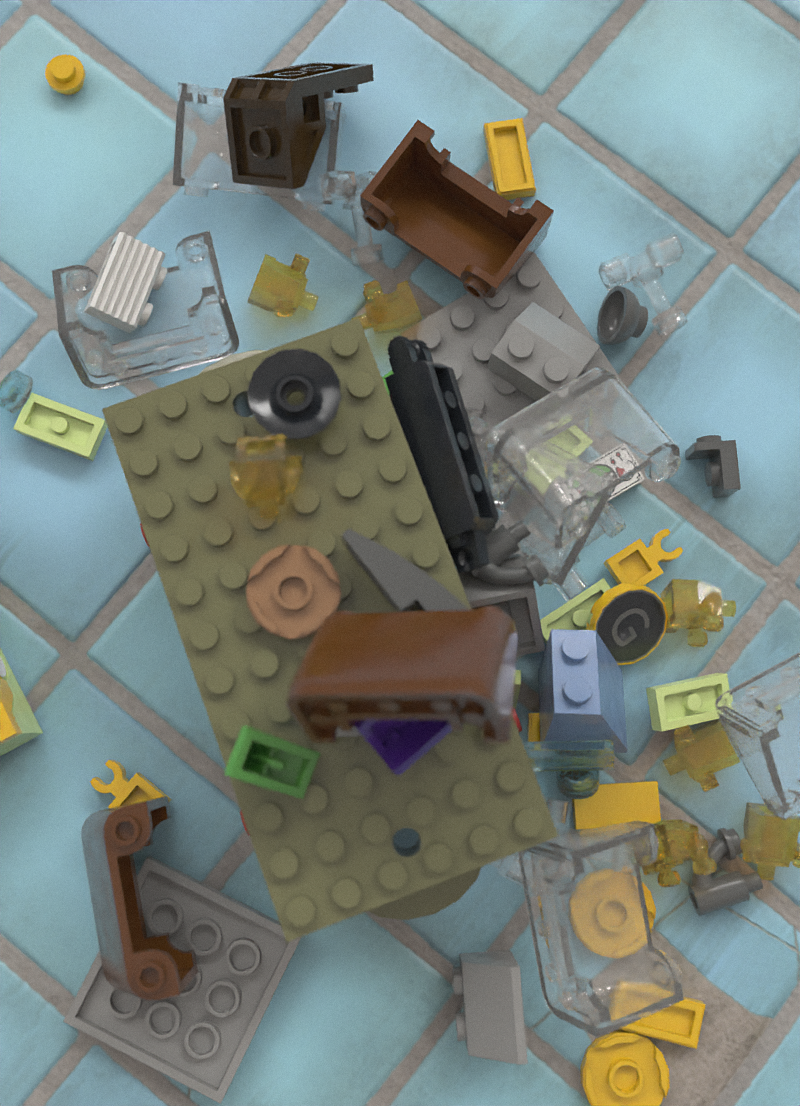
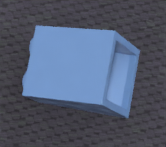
M551 629L538 669L541 750L626 753L628 747L621 668L596 630Z

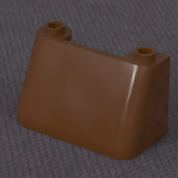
M417 120L360 195V204L364 211L363 219L378 231L386 230L464 283L465 290L475 298L481 300L484 297L494 298L547 236L554 210L539 200H536L531 208L527 209L523 208L524 201L518 197L512 204L451 163L450 151L443 148L439 153L431 143L435 131Z
M483 606L476 610L379 613L338 611L334 615L324 618L290 683L286 702L287 708L311 743H335L338 726L342 732H352L354 720L448 719L453 732L464 731V723H467L483 731L482 740L484 743H510L518 639L514 622L501 609L492 606Z
M167 796L97 811L85 820L81 829V839L103 973L106 981L112 987L144 1000H159L180 995L198 973L195 950L183 951L176 948L170 942L169 932L147 937L133 853L142 850L145 846L154 844L152 835L155 828L162 821L171 818Z

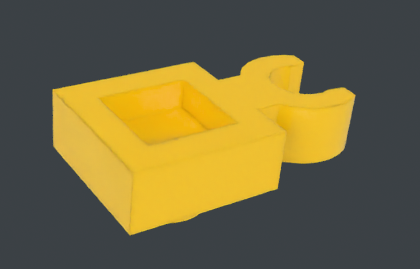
M664 529L651 538L648 548L639 538L607 559L603 564L618 585L622 583L646 585L664 573L658 565V561L670 562L679 557L683 549L678 547L672 552H666L662 549L661 540L671 533L669 529Z
M108 760L105 763L114 772V779L110 784L104 783L99 777H94L90 781L93 788L98 792L112 793L116 797L108 808L167 796L140 772L135 773L128 780L124 766L116 760Z

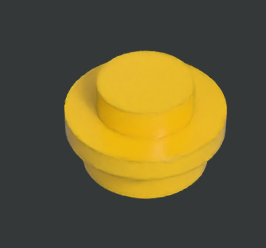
M63 54L49 61L45 69V77L53 90L64 95H72L83 87L85 70L79 59L72 55Z

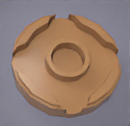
M300 545L278 546L262 555L250 570L246 588L247 606L256 622L272 635L289 640L309 638L315 635L324 618L334 615L338 611L342 596L339 575L330 560L315 548Z

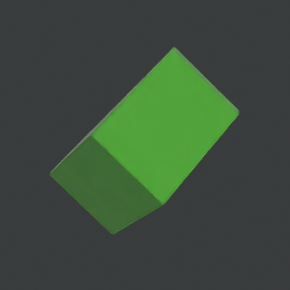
M242 726L224 774L231 778L303 799L320 753L255 727Z

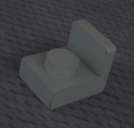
M719 435L703 436L697 438L696 442L685 451L686 460L709 459V462L705 465V481L708 487L712 486L713 498L730 497L741 489L736 440L722 441Z

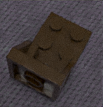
M309 62L232 78L223 97L233 183L285 189H297L305 186L326 129L324 99L332 98L333 90H335V93H353L358 91V84L374 81L373 64Z

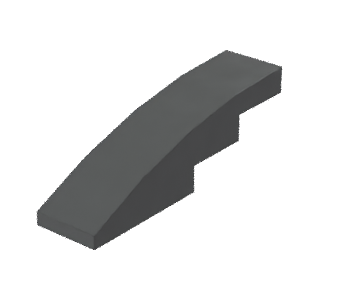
M351 529L341 534L342 544L396 612H406L414 605L419 611L470 610L437 580L394 551Z

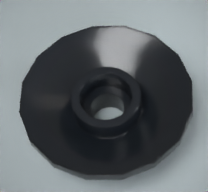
M301 348L280 350L265 358L254 370L248 386L249 407L258 424L270 434L287 440L308 439L324 431L336 417L342 400L340 380L332 365L319 354ZM298 392L305 396L302 404L294 406L288 403V397L292 393Z

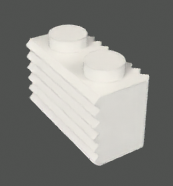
M119 232L111 243L84 313L127 333H131L138 325L144 327L153 308V305L147 302L151 290H159L167 273V268L161 266L166 254L154 247H150L148 244L142 243L140 240L134 239L132 236H128L124 232Z

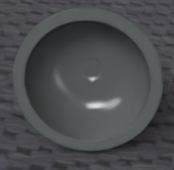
M622 286L612 288L603 300L598 314L597 335L600 342L614 345L625 342L630 337L638 338L641 336L648 322L647 308L640 305L636 295L629 289Z

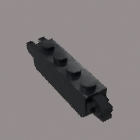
M403 336L393 337L387 349L393 374L385 378L390 400L455 566L459 573L475 571L490 564L485 532L495 529L499 515L454 370L447 365L433 362L431 352H428L429 347H427V343H424V341L417 339L412 341L408 340V337Z

